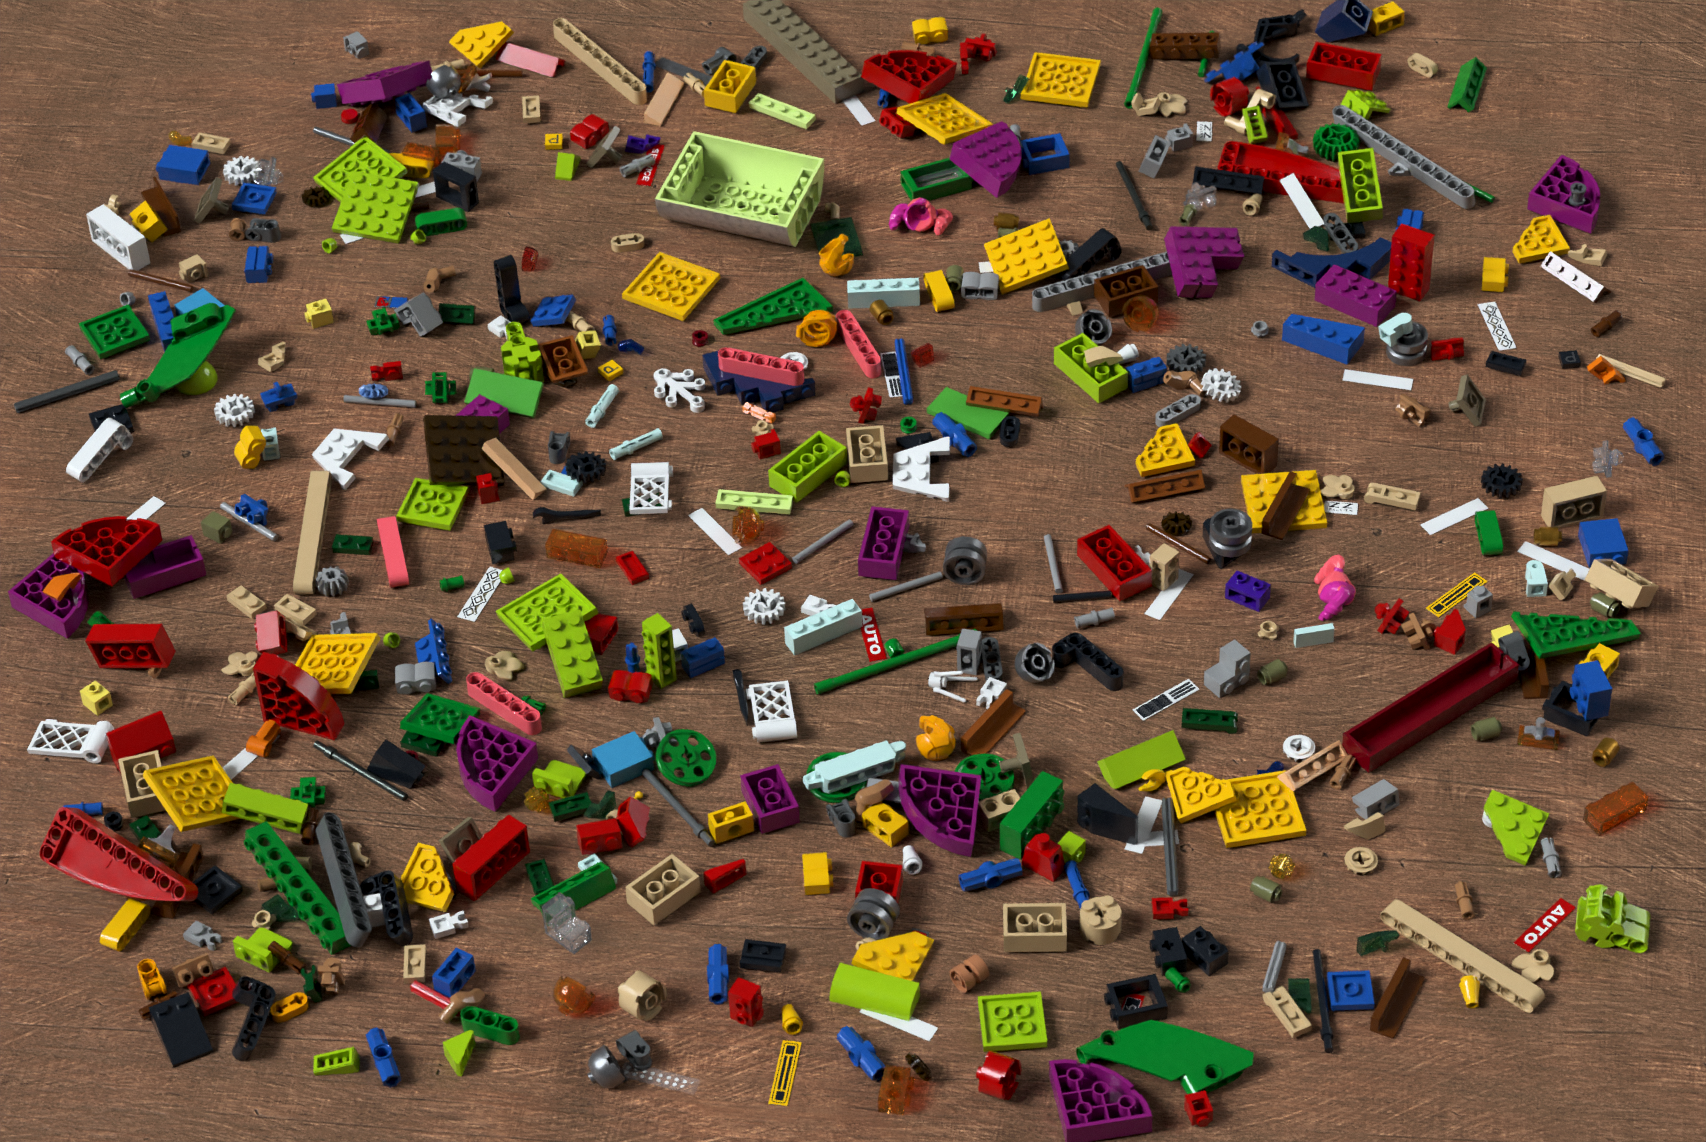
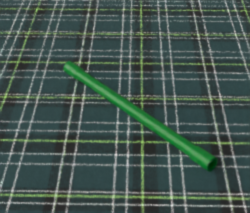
M1159 7L1153 9L1137 67L1124 102V106L1128 109H1132L1131 102L1138 92L1151 50L1152 33H1156L1163 14V10Z
M960 634L838 677L814 683L815 692L818 695L844 684L956 647Z

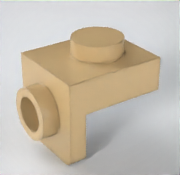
M1136 93L1131 103L1137 115L1142 116L1156 113L1161 101L1158 97L1143 100L1141 94Z

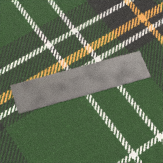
M661 57L655 63L659 68L682 77L686 76L688 79L690 77L686 74L691 73L694 77L701 79L705 86H707L712 78L709 75Z

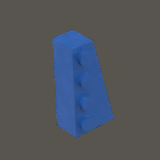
M1291 314L1283 323L1282 341L1347 365L1364 344L1365 327Z

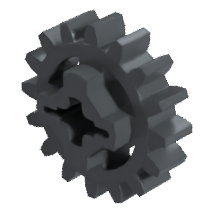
M1182 344L1181 347L1175 345V350L1170 348L1169 353H1167L1166 366H1169V371L1174 370V372H1202L1203 367L1206 366V354H1203V349L1198 350V346L1193 348L1191 344L1188 346Z

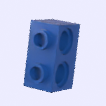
M410 93L395 98L396 113L411 133L427 127L425 111Z
M455 948L432 975L434 990L449 998L459 992L476 972L474 956L459 948Z

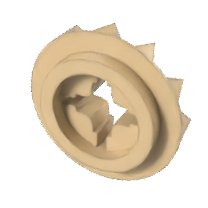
M1356 847L1349 850L1345 855V865H1347L1348 870H1353L1355 874L1361 872L1365 875L1366 872L1372 873L1373 869L1377 868L1378 858L1368 848ZM1359 857L1362 860V862H1364L1363 865H1361L1360 862H1358Z

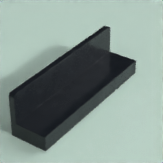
M1195 166L1193 184L1263 194L1265 176Z

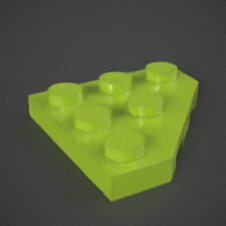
M1492 789L1483 810L1492 823V829L1502 844L1506 858L1526 866L1549 813Z

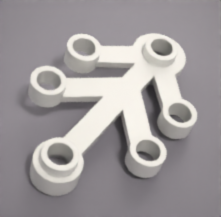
M662 368L655 371L654 380L658 383L654 389L655 397L663 398L666 395L664 387L668 384L670 386L669 396L666 397V405L668 407H675L677 405L676 395L679 393L690 402L692 412L700 413L704 411V400L700 396H693L686 389L703 390L705 389V380L698 378L694 382L675 381L678 379L692 381L694 379L693 370L686 369L683 373H671L670 370Z

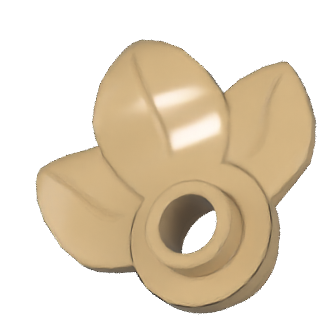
M1165 92L1157 95L1161 101L1159 111L1164 116L1168 117L1171 112L1185 115L1186 108L1184 104L1188 102L1186 98L1178 94L1170 95Z
M1328 475L1323 477L1326 487L1320 490L1321 495L1327 497L1338 496L1341 499H1349L1353 496L1355 487L1352 485L1353 480L1347 475H1341L1340 477Z
M254 651L246 655L242 652L232 653L228 657L230 664L222 668L221 671L227 675L241 673L242 676H249L253 674V667L256 664L255 661L258 659V655Z
M510 651L498 652L495 656H490L485 660L486 670L504 680H512V672L523 669L524 665L519 659L513 658L514 653Z
M1542 949L1533 951L1531 955L1521 954L1512 962L1513 967L1522 970L1521 976L1532 983L1538 981L1539 978L1549 981L1554 975V969L1550 965V956Z

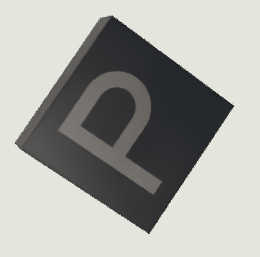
M1577 350L1559 352L1558 357L1562 369L1580 367L1581 361Z

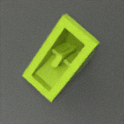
M558 152L555 179L572 181L581 157L575 154Z
M468 1030L443 1042L445 1057L457 1076L460 1077L464 1073L476 1044L473 1030Z

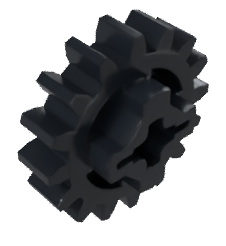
M587 451L584 454L577 452V456L571 455V459L567 458V463H565L567 476H571V480L577 479L578 483L581 480L584 483H587L589 480L593 483L594 479L600 480L606 471L605 459H601V455L595 456V452L591 454Z
M1504 463L1501 466L1494 464V468L1488 466L1487 470H1483V475H1481L1482 489H1486V493L1492 492L1493 497L1496 494L1499 495V498H1502L1503 495L1509 498L1510 494L1515 496L1516 491L1520 492L1522 474L1517 473V468L1512 470V465L1505 467Z

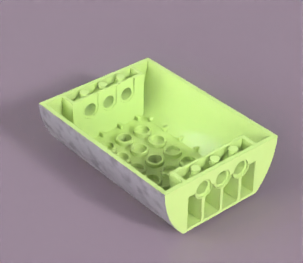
M693 131L655 198L656 208L659 215L664 219L796 247L821 199L824 159Z

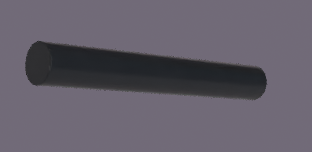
M1111 591L1059 594L1052 597L1053 603L1111 598Z

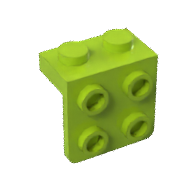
M1358 89L1356 91L1348 90L1340 104L1348 107L1366 120L1369 119L1372 111L1390 112L1387 104L1375 98L1376 95L1370 91L1363 92Z
M552 760L545 770L535 768L533 771L534 790L560 798L574 796L587 774L582 768Z
M263 927L258 928L249 940L240 936L233 940L237 958L269 973L280 960L272 955L271 951L268 950V946L273 941H276L289 951L293 945L291 940Z

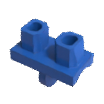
M274 382L273 389L260 393L261 399L269 412L276 411L278 405L282 403L285 406H292L295 399L298 398L291 383L279 386L278 382Z
M246 494L241 495L240 502L235 504V514L238 516L245 514L248 522L251 524L258 522L262 526L267 525L266 515L269 511L267 502L263 499L256 501Z

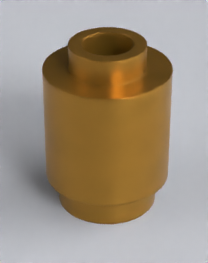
M998 212V216H994L993 226H997L996 230L999 227L1007 229L1018 228L1019 216H1015L1012 213Z
M879 299L872 302L869 311L877 322L882 325L890 324L894 319L893 311L884 300Z
M1539 527V529H1534V544L1539 546H1558V542H1562V531H1558V527Z
M1603 738L1593 751V762L1601 767L1609 765L1620 750L1617 741L1613 738Z

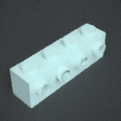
M919 278L847 281L848 309L870 308L872 302L879 299L884 300L888 307L920 306Z
M850 599L784 627L785 644L795 656L863 627L862 610L853 599Z

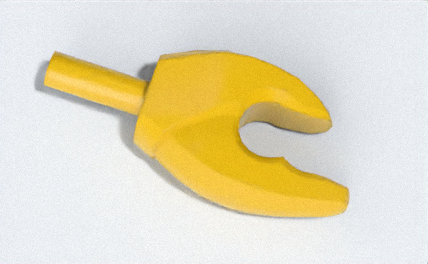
M1159 769L1146 771L1141 778L1149 779V782L1140 786L1138 790L1141 792L1156 790L1165 782V774L1172 770L1167 772Z

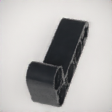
M1101 228L1066 259L1069 269L1056 273V275L1064 281L1085 275L1105 256L1111 261L1117 260L1122 253L1118 238L1105 228Z
M508 255L495 260L493 264L499 306L502 314L510 322L522 324L530 321L529 312L521 302L517 265L513 256Z
M1071 633L1052 646V660L1055 662V667L1064 668L1075 661L1110 691H1119L1123 688L1124 671L1122 667L1082 634Z
M390 870L363 880L360 884V889L364 896L380 893L388 936L401 947L409 945L413 940V931L403 882Z
M248 976L241 977L232 991L235 1001L249 1007L232 1048V1055L239 1061L247 1060L253 1052L276 995L273 987Z

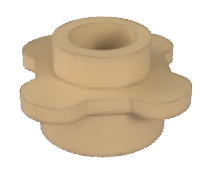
M759 420L757 425L752 427V432L759 436L770 433V430L774 427L773 424Z
M1265 621L1260 625L1261 630L1258 632L1260 638L1264 637L1271 640L1277 638L1278 625L1272 621Z
M261 910L256 913L252 926L254 928L263 927L270 930L271 924L276 921V916L274 914L270 915L268 911Z

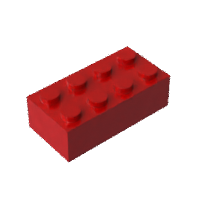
M1315 42L1307 60L1306 78L1372 91L1381 71L1382 54Z
M1402 223L1392 235L1388 287L1396 290V293L1421 302L1430 289L1435 235Z
M1110 525L1077 539V556L1111 591L1119 602L1152 587V570Z
M93 624L85 640L99 668H168L176 652L162 624Z
M508 814L489 832H486L478 842L471 845L461 857H458L453 863L457 891L475 902L530 853L527 826Z

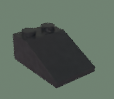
M1295 61L1265 62L1256 72L1261 88L1276 96L1274 105L1278 109L1306 108L1309 106Z
M1096 783L1078 795L1077 823L1080 827L1098 836L1132 845L1138 843V816Z
M189 992L148 1007L152 1024L173 1068L213 1053L212 1046Z

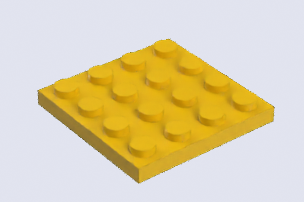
M1034 52L1021 92V99L1088 108L1101 66V60Z
M946 93L900 106L897 109V114L903 117L904 120L914 124L916 128L923 130L941 144L959 141L983 130L985 127L988 128L993 125V123Z
M1050 218L984 244L992 269L995 274L999 275V288L1002 294L1069 269Z
M659 252L622 293V299L684 321L720 280V273Z
M1316 470L1293 471L1297 473L1296 485L1308 488L1310 492L1288 531L1327 528V519ZM1289 472L1241 475L1247 515L1252 520L1251 534L1261 533L1262 520Z
M378 633L311 635L295 665L312 677L317 678L329 694H351L381 638Z
M214 755L144 770V779L180 832L241 819L222 813L229 784L233 782Z
M1286 770L1226 779L1231 782L1237 801L1214 810L1226 848L1306 836V828L1294 792L1277 777Z

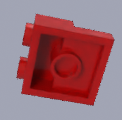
M898 107L882 109L879 119L880 124L890 129L891 133L897 137L913 136L914 131L919 130L914 124L904 120L903 117L897 114Z

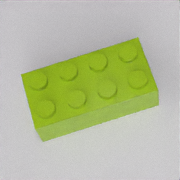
M1373 148L1338 152V166L1347 223L1383 219V207Z
M1081 333L1054 347V364L1099 404L1128 388V372L1118 363L1109 366L1107 362H1103L1089 368L1084 351L1098 347V345L1084 333Z
M818 431L768 470L769 486L783 495H792L793 501L798 503L847 464V447Z
M581 610L543 619L542 630L563 697L567 698L602 688L603 679Z

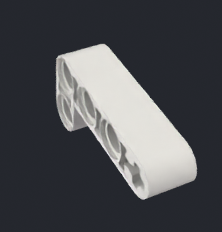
M107 418L69 462L66 468L67 474L80 482L87 481L116 445L123 450L128 449L132 445L133 436L126 426L112 418Z

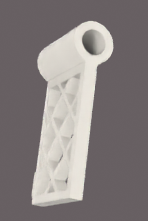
M669 462L631 463L630 514L668 513V510H672V500H668L669 480L670 477H673V466H669ZM636 482H644V484L639 486ZM650 486L654 488L651 491L646 490ZM640 492L644 494L641 497L637 496V494ZM658 492L663 493L659 497L655 495ZM648 498L653 499L651 502L645 501ZM658 503L663 505L662 507H655ZM638 504H642V505H643V507H635V506H637Z
M788 681L749 685V688L746 689L747 699H751L755 727H752L753 739H757V742L760 743L797 738L796 721ZM785 688L782 693L775 691L776 689ZM755 691H764L765 693H763V694L760 696V695H758V694H756V693H754V692H755ZM769 695L776 697L772 701L766 699ZM780 700L786 702L783 707L777 704ZM761 702L767 705L763 709L758 707ZM771 708L778 710L775 714L768 712ZM784 713L790 717L780 718L779 716ZM763 715L769 718L768 720L759 721Z
M46 719L40 722L27 751L29 754L84 758L90 763H99L108 747L106 733L114 730V727L108 721H99L96 725L62 723L54 719ZM45 728L53 729L52 731L43 735V731ZM65 730H71V732L63 736L60 734ZM83 731H89L88 734L82 737L78 735ZM55 735L59 737L50 743L47 740ZM74 736L77 738V740L69 744L66 743V740ZM45 741L46 745L40 748L36 747V745ZM60 743L65 745L59 749H53V747ZM79 744L82 745L80 751L71 750Z

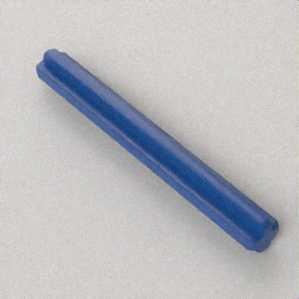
M901 338L895 340L896 357L903 403L911 405L913 403V394L905 342Z

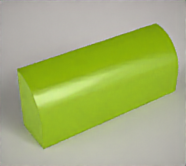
M1174 730L1097 762L1105 780L1113 789H1117L1141 779L1142 775L1148 770H1162L1186 759Z
M840 963L832 981L829 1001L910 1021L920 998V983Z

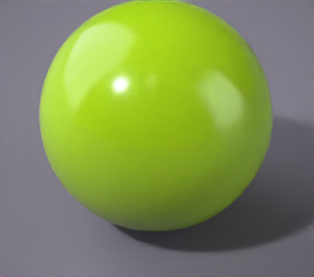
M204 361L189 380L175 387L178 391L187 395L202 394L211 390L216 385L218 376L214 367L209 362Z

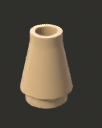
M1255 193L1244 201L1243 211L1247 215H1255L1259 212L1263 200L1262 195Z

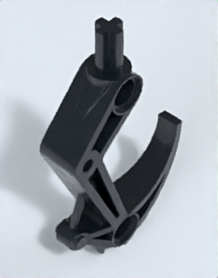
M1303 9L1297 11L1294 15H1282L1258 20L1253 43L1256 41L1257 43L1263 42L1264 45L1251 53L1259 69L1265 62L1295 61L1296 64L1299 62V54L1285 59H1278L1263 54V50L1268 39L1293 37L1297 34L1300 22L1307 16ZM1244 44L1237 45L1236 53L1240 51L1246 52L1251 44L1246 46Z

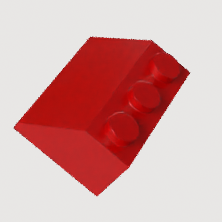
M161 710L106 733L112 760L120 774L121 770L118 759L158 750L161 759L176 752L173 736Z

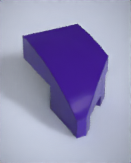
M646 134L645 139L628 136L625 152L642 154L659 144L660 137Z

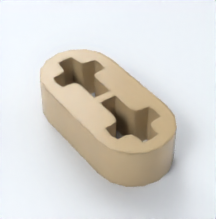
M1414 53L1407 60L1411 69L1428 78L1438 72L1436 63L1419 53Z
M639 233L619 235L611 239L612 250L617 253L640 250L645 246L644 236Z

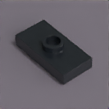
M1363 222L1344 223L1354 239L1365 238L1366 232ZM1344 232L1336 234V237L1340 239L1346 236Z
M1491 351L1485 367L1521 376L1527 360Z
M571 744L567 752L587 775L599 780L603 774L593 763L594 758Z

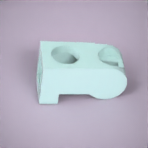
M1400 313L1378 326L1380 338L1390 347L1396 345L1398 338L1412 332L1411 315Z
M276 427L261 429L266 439V446L262 452L263 460L280 459Z
M1531 560L1526 564L1527 597L1546 596L1548 582L1544 566L1540 561Z

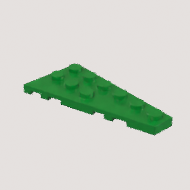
M802 277L714 319L713 323L723 335L804 318L809 312L814 310L833 312V306Z
M1513 611L1511 616L1539 659L1596 648L1599 643L1607 646L1637 640L1641 635L1633 621L1627 619L1609 618L1607 621L1597 620L1596 617L1580 619L1579 616L1550 614L1547 617L1538 616L1537 613L1521 615L1520 612Z

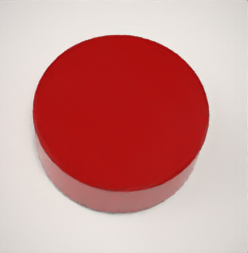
M355 109L342 111V122L345 124L357 122L358 112Z

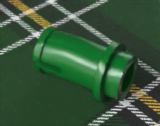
M462 575L447 579L443 577V580H439L441 591L448 592L451 589L465 587Z
M529 695L521 698L522 701L538 710L540 715L546 709L545 703L531 699Z
M1170 968L1166 972V979L1176 986L1175 989L1178 992L1185 993L1190 989V980L1187 977H1183L1176 968Z

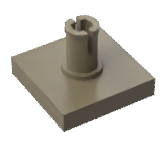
M614 126L599 142L586 163L588 167L592 168L603 155H606L615 164L619 162L623 155L611 147L620 131L618 127Z
M216 177L203 194L194 221L200 224L211 208L223 215L226 214L229 205L217 199L223 180Z
M1468 374L1461 376L1457 399L1449 401V408L1453 413L1462 409L1475 427L1481 425L1486 399Z
M1021 733L1013 735L1017 753L1016 757L999 761L1002 774L1020 769L1028 789L1034 782Z
M468 817L442 837L439 843L453 865L458 857H461L471 845L478 842L483 836L473 818Z

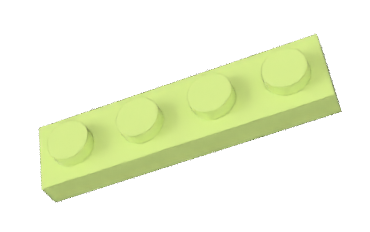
M759 93L749 102V108L804 129H807L816 120L815 114Z
M719 489L715 504L716 508L790 515L793 496Z

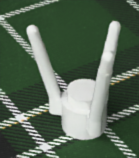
M934 671L929 675V688H933L935 693H941L965 703L966 699L945 691L942 687H946L947 681H978V678L955 676L962 675L963 671Z

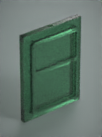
M852 217L810 224L818 252L830 241L838 238L840 234L848 236V241L844 245L842 255L854 254V257L863 256Z

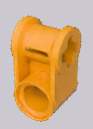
M141 960L137 965L146 999L149 1000L151 996L160 993L166 994L167 989L154 960Z

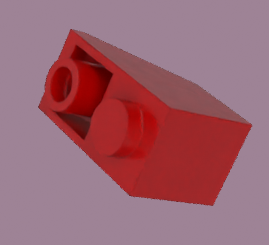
M1454 609L1450 615H1446L1443 624L1440 627L1437 626L1433 637H1435L1434 646L1453 655L1463 646L1466 633L1465 626L1457 609Z
M632 796L619 805L616 817L619 828L630 847H634L645 839L647 835L646 827L650 819V807Z

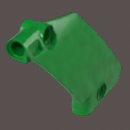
M208 303L171 320L172 335L174 337L172 344L168 345L148 379H143L136 387L120 393L123 406L129 408L146 400L153 402L159 397L160 393L189 380L204 363L222 337L236 309L229 305L219 307L216 303Z
M1148 1020L1115 1032L1111 1030L1104 1031L1100 1037L1076 1048V1055L1083 1064H1089L1099 1058L1113 1061L1170 1082L1174 1080L1180 1081L1186 1094L1205 1090L1208 1094L1235 1081L1242 1075L1245 1069L1253 1065L1254 1056L1253 1052L1226 1041L1155 1020Z

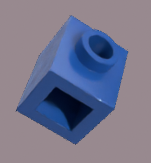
M334 83L314 85V92H311L312 103H316V109L337 107Z

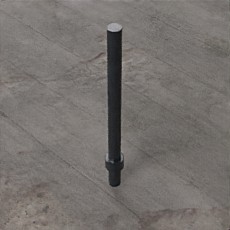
M1315 949L1313 950V960L1322 1024L1320 1034L1321 1039L1324 1041L1325 1052L1332 1053L1334 1034L1333 1029L1330 1027L1321 950Z

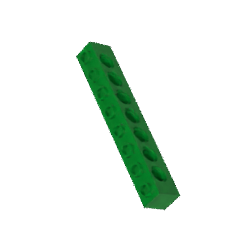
M266 821L246 830L244 840L246 849L253 853L256 862L262 865L267 876L274 880L279 892L284 893L290 906L295 907L302 921L305 920L309 925L311 933L313 935L316 934L322 947L333 955L352 946L346 940L338 911L269 823Z

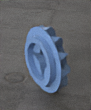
M367 384L359 388V394L364 398L379 399L388 394L387 386L381 384Z

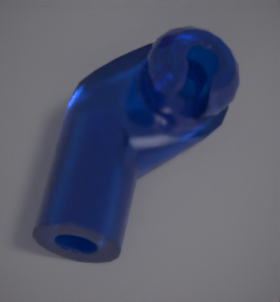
M633 339L623 340L618 344V349L621 352L633 350L641 355L645 347Z
M1275 761L1267 770H1257V775L1283 771L1284 765L1280 761Z

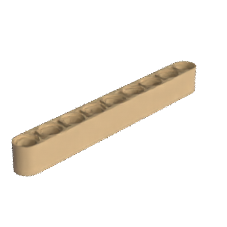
M558 18L553 21L554 38L633 104L643 105L647 102L646 85L569 21L564 18Z
M311 471L293 581L295 595H314L331 489V471Z
M1393 900L1381 912L1380 917L1387 926L1462 973L1476 976L1480 984L1521 1010L1531 1013L1545 999V994L1540 987L1402 901Z

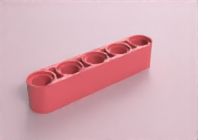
M848 310L838 311L836 313L837 331L864 374L868 378L879 377L881 375L880 356L853 314Z
M728 347L718 351L719 369L721 371L792 386H800L804 383V366L801 362Z
M396 517L377 519V525L390 588L409 585Z
M473 672L466 677L468 695L528 735H537L541 732V717L538 710L481 673Z

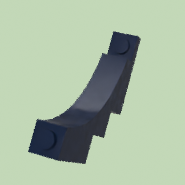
M1380 237L1362 249L1338 255H1311L1296 252L1291 257L1276 250L1272 253V267L1314 288L1315 284L1334 264L1371 280L1390 262L1392 242Z

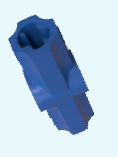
M940 412L936 414L932 424L942 433L943 438L950 437V446L953 445L963 456H972L977 450V445L967 436L963 425L960 423L956 425L946 413Z
M1634 417L1628 418L1623 423V429L1634 442L1635 451L1642 454L1649 464L1653 466L1659 465L1664 460V454L1653 441L1652 432L1645 429L1638 419Z
M1018 858L997 864L993 861H987L981 864L977 870L960 874V887L964 892L983 886L990 889L996 888L1004 880L1023 875V870Z
M714 944L708 951L707 982L709 984V1001L719 1005L727 1001L729 967L727 964V947L721 944Z
M845 1026L837 1034V1040L847 1050L851 1062L856 1067L860 1066L872 1081L878 1082L882 1080L885 1074L888 1073V1070L876 1055L873 1045L868 1040L864 1041L853 1027Z
M377 1027L370 1029L366 1034V1039L382 1083L389 1088L397 1086L401 1081V1076L383 1029Z

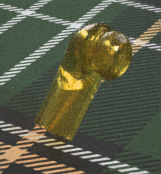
M174 130L168 135L169 139L176 146L192 144L191 136L183 137Z

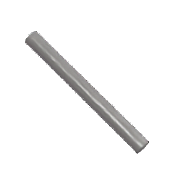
M344 395L343 399L347 403L416 408L417 404L415 400L368 399L363 396Z
M226 502L220 505L221 509L272 541L278 539L277 534L258 522L255 524L248 522L245 514L241 516L235 514V508Z
M850 519L792 557L795 564L799 563L852 527L853 522Z
M1046 534L1044 542L1055 592L1060 594L1063 592L1052 538L1051 535Z
M941 572L933 573L869 594L871 602L943 579Z

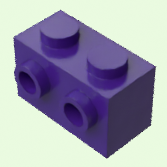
M1236 571L1225 585V598L1260 612L1270 599L1271 584Z

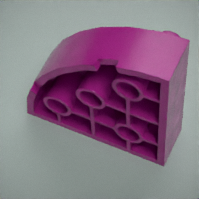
M429 60L421 61L411 65H402L365 75V77L339 83L337 87L342 104L349 103L352 106L359 103H376L381 101V99L382 102L392 100V96L399 97L405 95V91H415L418 86L419 88L425 87L427 80H431L433 71Z
M1001 121L954 142L949 159L998 198L1006 193L1015 182L1022 153L1016 135L1006 123Z
M1561 154L1530 191L1527 209L1543 216L1551 215L1553 220L1591 234L1598 220L1600 190L1596 180L1588 170L1584 171L1580 168L1579 163ZM1578 182L1586 186V192L1584 193L1585 202L1582 206H1574L1569 203L1572 193L1570 187L1573 183Z
M54 553L8 591L12 608L67 639L77 630L88 608L89 596L84 573L55 558ZM71 573H80L82 575L74 589L69 588L60 602L42 592L55 576Z
M469 715L460 730V737L456 748L460 777L465 788L474 799L496 812L538 760L537 743Z
M901 764L899 772L900 800L907 817L914 827L925 838L940 848L955 854L971 857L981 775Z
M1068 1059L1049 1061V1078L1066 1142H1090L1152 1132V1113L1142 1094L1140 1095L1134 1089V1085L1113 1070L1094 1063L1087 1065L1078 1063V1060Z

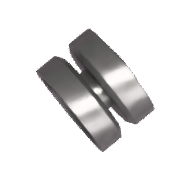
M1412 321V332L1398 338L1397 344L1393 347L1387 344L1386 354L1393 363L1401 366H1415L1425 359L1428 332L1422 324Z
M1223 509L1211 517L1209 543L1215 553L1224 557H1238L1250 549L1252 542V520L1247 513L1238 509Z
M965 536L949 541L945 549L943 573L952 582L960 585H971L979 582L985 574V563L987 560L985 545L978 539Z
M866 888L858 894L854 905L847 915V922L850 928L863 938L885 939L900 913V907L896 900L884 891Z

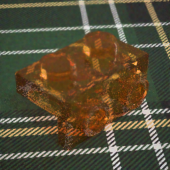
M407 142L402 150V155L434 161V168L441 164L440 148Z

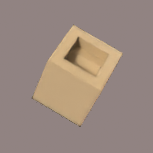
M1080 301L1066 304L1072 316L1083 313Z

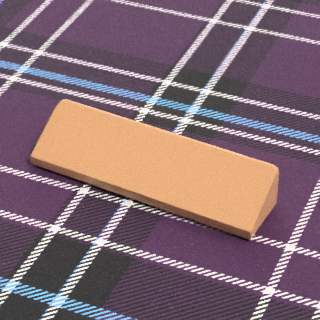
M670 73L666 74L644 113L645 123L662 125L683 88L684 82Z
M496 438L488 440L483 444L482 450L532 500L547 490Z
M1340 740L1277 777L1294 791L1338 765L1348 755Z

